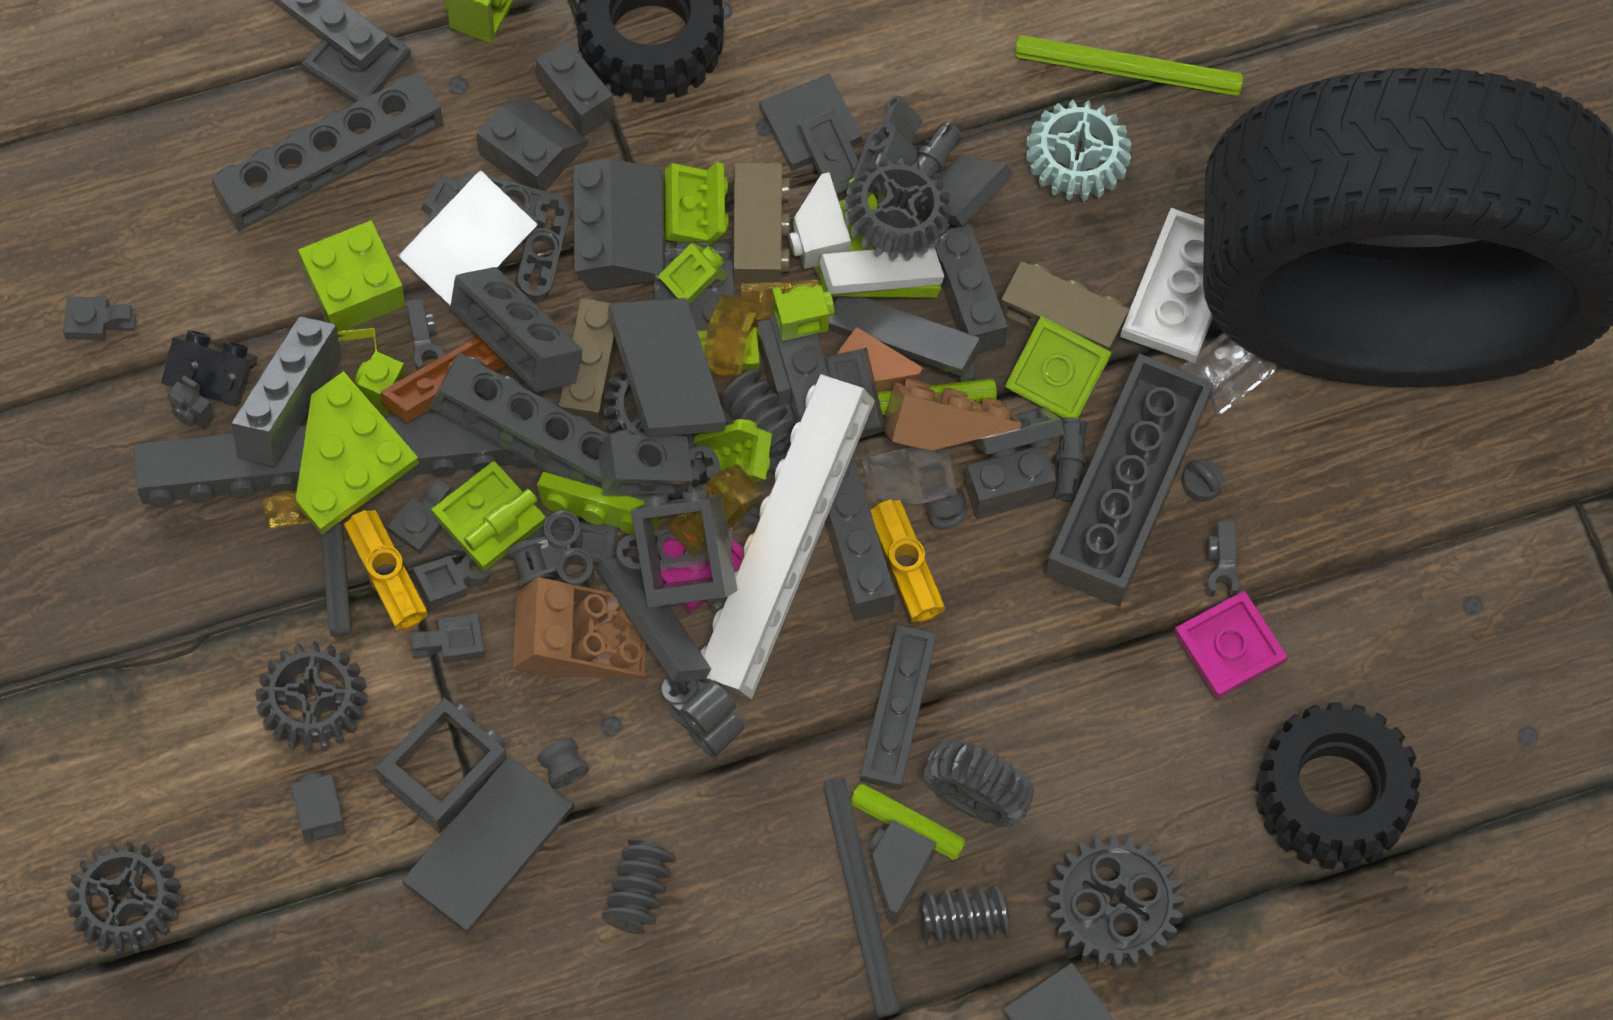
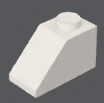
M829 172L821 174L794 217V233L788 234L792 254L794 257L800 256L804 269L818 266L822 254L850 252L851 239Z

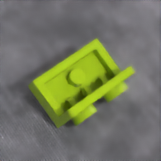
M715 162L707 170L671 163L665 168V240L675 242L708 241V245H712L714 241L725 234L729 217L725 212L728 180L724 177V163Z
M737 419L733 421V424L726 425L724 431L694 435V444L706 446L717 454L725 491L766 479V473L770 467L769 453L772 433L757 428V423L750 420Z

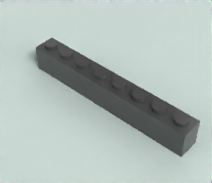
M770 315L771 325L791 388L790 406L794 419L798 423L801 422L806 410V397L810 388L816 385L820 374L830 376L817 334L781 341L775 316ZM852 455L825 524L855 622L894 612L896 593L855 458Z

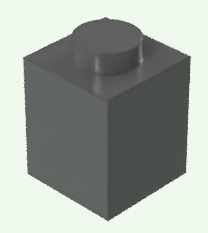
M313 773L303 776L299 782L291 784L305 843L346 834L332 774L324 776L322 773Z

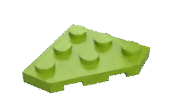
M344 371L311 394L296 493L298 508L321 535L419 464L417 455Z

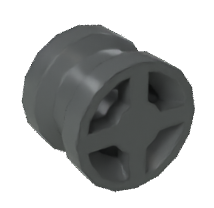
M572 738L558 741L545 748L538 755L540 765L547 768L550 773L548 779L552 788L557 789L573 784L589 771L586 761L579 759L577 755L578 746Z

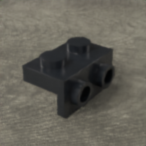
M188 330L186 335L182 334L173 337L161 383L173 387L177 381L182 384L181 379L186 375L200 384L199 393L201 396L234 406L240 405L250 366L256 365L258 357L248 354V347L234 342H225L224 346L210 342V335L198 331Z

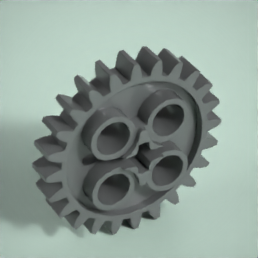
M1112 834L1109 845H1104L1101 838L1095 836L1093 849L1090 850L1086 844L1080 842L1077 849L1079 857L1067 852L1064 861L1068 867L1056 866L1054 874L1060 880H1050L1048 890L1058 895L1048 897L1047 907L1058 910L1050 915L1049 921L1054 924H1063L1057 930L1056 937L1060 939L1070 936L1071 940L1067 948L1069 952L1079 946L1084 949L1081 961L1085 962L1093 954L1097 956L1098 968H1102L1107 958L1112 959L1115 970H1119L1122 959L1127 958L1131 967L1136 968L1138 955L1141 954L1144 959L1151 962L1154 957L1152 946L1164 952L1167 947L1164 937L1175 938L1177 929L1170 923H1181L1183 914L1175 910V908L1183 906L1184 897L1174 895L1173 893L1180 890L1182 882L1181 880L1168 879L1173 874L1175 867L1168 865L1161 868L1160 863L1164 855L1162 852L1152 857L1147 855L1150 843H1144L1138 850L1134 848L1133 836H1129L1125 845H1119L1116 834ZM1102 867L1111 868L1117 874V879L1104 881L1098 877L1096 871ZM1083 883H1088V884L1091 885L1092 889H1091V888L1085 889V888L1082 886V884H1083ZM1139 887L1147 888L1153 893L1154 899L1145 902L1135 897L1133 890ZM1115 896L1122 899V902L1117 904L1116 908L1109 905V901H1112ZM1081 902H1089L1096 907L1098 913L1093 916H1084L1077 910L1076 906ZM1139 915H1147L1149 920L1144 921ZM1119 922L1128 923L1133 927L1135 934L1129 937L1121 936L1116 933L1113 926Z

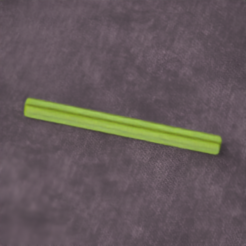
M1024 35L1019 36L1016 42L1015 56L1022 59L1235 96L1240 94L1243 84V75L1237 72Z

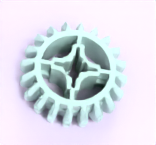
M1072 99L1069 102L1068 109L1057 103L1054 106L1053 113L1045 110L1041 114V120L1033 123L1032 134L1027 137L1026 146L1029 150L1026 153L1027 163H1031L1030 172L1032 176H1040L1039 184L1041 188L1052 185L1051 193L1053 197L1059 194L1060 191L1066 192V199L1069 202L1074 194H1080V198L1085 203L1088 200L1089 193L1092 192L1100 199L1104 194V188L1113 191L1116 188L1117 180L1122 181L1125 177L1126 168L1130 165L1131 160L1129 153L1131 141L1126 138V126H1117V114L1105 116L1106 109L1104 105L1095 111L1091 109L1089 100L1085 102L1084 107H1077L1076 102ZM1081 141V151L1083 152H1080L1079 159L1075 160L1076 151L1074 150H1077L1078 143ZM1056 161L1063 163L1067 168L1061 166ZM1088 168H1095L1093 170L1084 171Z

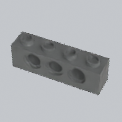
M491 267L455 275L450 309L535 392L576 383L583 349L499 269Z

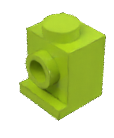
M798 286L785 294H782L780 287L772 289V308L781 341L828 331L829 316L835 314L830 291L823 292L822 286L812 288L810 286Z
M375 351L370 360L361 364L356 374L355 383L360 391L379 412L390 416L392 411L381 403V391L406 377L404 363Z

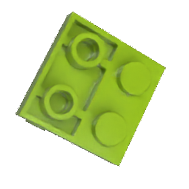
M495 461L491 462L431 509L432 516L483 572L506 556L509 547L525 541L543 527L546 521L544 514L534 505L537 502V498L531 490L526 489L522 491Z

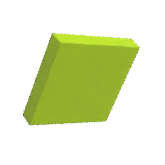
M1041 316L1005 387L1063 418H1080L1113 352Z

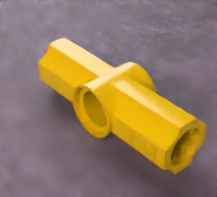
M890 499L881 502L870 511L884 557L887 561L890 577L896 583L912 623H922L934 619L938 614L944 612L945 606L926 563L924 547L916 539L901 500ZM906 555L912 557L916 563L906 567L900 565L896 559Z
M363 510L352 515L344 523V528L368 574L370 585L377 592L396 631L401 629L408 630L419 625L428 616V612L403 565L401 554L395 549L376 510ZM387 564L395 567V570L388 575L376 573L377 569L382 565Z

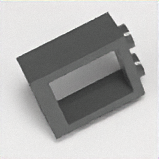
M706 488L682 492L683 499L670 501L668 494L644 497V504L631 510L648 607L724 598L738 591L721 493L708 495ZM701 511L712 577L663 584L652 517Z
M443 698L376 767L379 782L439 834L464 809L507 758L506 749H504L506 744L497 733L491 729H487L484 732L474 723L476 720L474 715L460 703L454 706L446 698ZM447 720L487 755L440 802L402 770L401 767Z

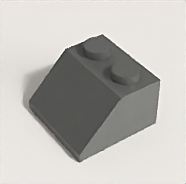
M528 97L502 105L476 133L478 151L481 157L517 183L546 191L588 145L586 138Z

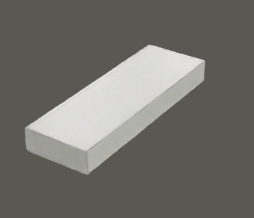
M931 246L924 256L915 251L914 256L909 261L903 253H899L898 257L893 261L890 252L883 251L877 257L875 250L822 254L819 261L828 291L831 294L941 285L944 279L936 250Z

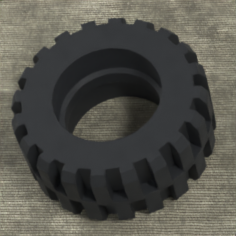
M579 0V5L576 7L579 51L582 52V58L605 86L609 83L611 85V92L619 96L629 93L632 94V100L642 102L644 97H654L655 102L666 101V95L673 93L678 98L688 93L689 85H692L694 88L701 85L705 81V72L708 74L713 72L718 64V55L722 54L724 44V9L722 8V0ZM643 6L667 8L678 14L687 24L682 32L673 39L654 45L633 42L622 36L614 27L624 14Z
M1341 702L1328 703L1326 711H1321L1318 705L1305 708L1301 718L1299 715L1294 714L1285 721L1282 730L1275 732L1264 753L1255 791L1259 793L1256 801L1258 812L1261 815L1266 814L1264 826L1269 835L1278 833L1281 836L1278 845L1287 853L1292 848L1300 852L1298 860L1310 864L1313 858L1322 861L1321 868L1334 870L1337 862H1343L1345 869L1359 867L1362 859H1365L1368 863L1379 859L1384 850H1390L1398 842L1417 806L1420 795L1417 788L1421 778L1420 769L1413 768L1417 758L1411 746L1405 748L1402 746L1405 738L1404 734L1398 727H1395L1392 731L1385 726L1387 718L1379 713H1376L1374 718L1364 714L1366 707L1353 704L1351 710L1342 709ZM1323 756L1342 757L1354 762L1366 772L1372 781L1376 795L1373 805L1369 810L1354 816H1336L1320 810L1310 802L1302 790L1299 781L1302 767L1307 762Z

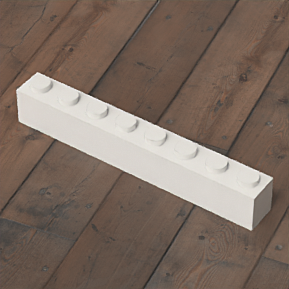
M820 374L816 385H813L808 391L806 410L801 422L796 423L790 437L791 446L787 456L779 462L776 468V482L772 492L761 504L759 511L760 520L754 534H751L746 540L744 559L739 571L735 572L738 591L729 595L724 607L716 613L710 641L700 651L712 668L707 678L702 679L706 683L713 681L726 691L752 700L875 400L864 388Z

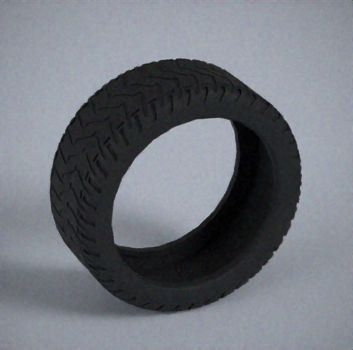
M1445 68L1372 70L1322 79V81L1307 83L1295 87L1293 90L1282 92L1252 107L1247 113L1242 114L1221 135L1209 157L1205 172L1204 299L1217 326L1230 340L1237 343L1245 351L1282 368L1332 381L1369 386L1440 387L1502 379V377H1512L1527 373L1532 369L1538 370L1554 364L1555 360L1562 361L1575 355L1577 350L1582 351L1586 349V347L1595 342V339H1600L1603 334L1607 333L1610 326H1613V133L1597 114H1594L1588 108L1584 109L1581 103L1574 101V99L1568 96L1562 98V93L1544 86L1541 89L1536 88L1535 83L1515 78L1514 81L1508 79V76L1487 72L1479 74L1473 70L1452 69L1451 71Z

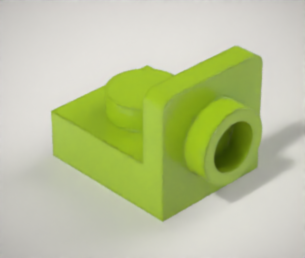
M691 243L658 277L678 299L687 298L690 305L715 279L724 281L729 275L721 267L725 263L724 260L712 247L707 246L703 248Z

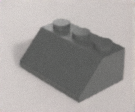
M611 158L573 165L574 258L576 274L591 291L659 280L658 275L665 269L663 171L659 168Z

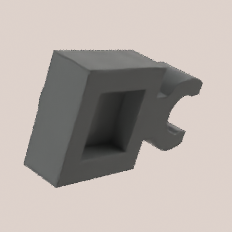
M450 555L413 568L412 578L428 609L465 597L467 593L466 585L473 587L485 585L489 581V570L485 572L472 571L470 567L477 565L468 555L463 558L462 563L455 565Z

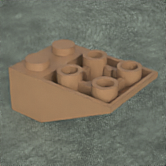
M906 379L905 384L897 382L893 384L884 418L885 426L882 429L892 442L934 451L1020 429L1021 422L1012 414L1013 410L1007 408L1006 403L1000 400L983 397L982 403L967 398L968 394L959 390L945 388L942 394L929 389L930 385L925 382Z
M536 577L516 592L512 669L554 677L643 679L645 677L646 642L613 593Z

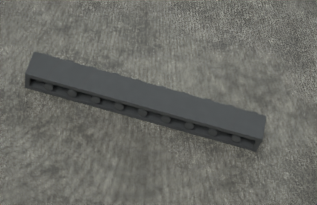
M511 411L515 418L523 420L518 413ZM439 412L424 413L408 423L398 416L385 417V420L417 455L419 464L397 479L398 481H405L414 478L416 475L430 473L435 476H449L459 470L473 469L476 472H480L493 461L499 466L513 465L517 468L533 466L532 463ZM306 426L298 428L275 467L238 458L233 433L134 444L136 484L142 504L148 503L152 506H166L175 500L189 499L194 502H205L211 500L213 496L230 495L236 498H244L260 491H271L279 494L291 492L298 486Z

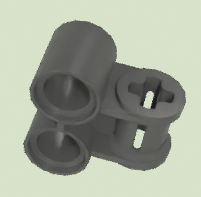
M555 511L548 516L544 524V537L525 540L507 549L508 556L514 558L520 577L517 583L519 589L536 577L550 580L559 578L560 582L587 588L593 584L595 578L593 561L587 552L579 549L583 539L580 522L569 511ZM560 525H569L574 529V534L571 538L564 541L555 539L552 534L554 529ZM527 558L531 559L534 570H530ZM579 562L587 567L586 573L582 577L573 579L565 575V569L569 564Z
M669 676L664 680L661 690L664 699L670 704L671 716L689 730L690 736L695 743L709 756L715 758L745 729L742 721L733 712L736 708L733 699L715 682L710 681L706 685L700 680L672 682Z

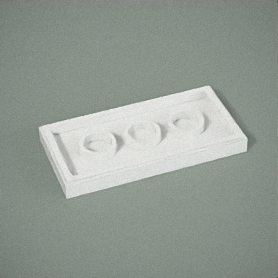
M1174 208L1170 209L1120 337L1196 363L1213 319L1204 299L1203 290L1204 219Z

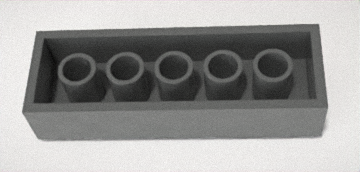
M1139 353L1049 556L1046 577L1121 606L1208 405L1213 382Z

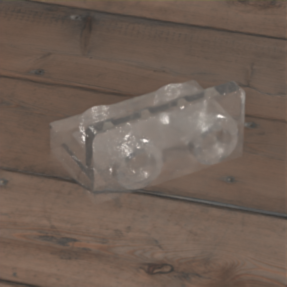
M1223 333L1199 352L1196 363L1187 361L1180 367V370L1214 383L1210 395L1211 405L1215 412L1222 414L1259 383L1266 380L1275 372L1277 367L1276 364L1264 361L1254 354L1245 351Z

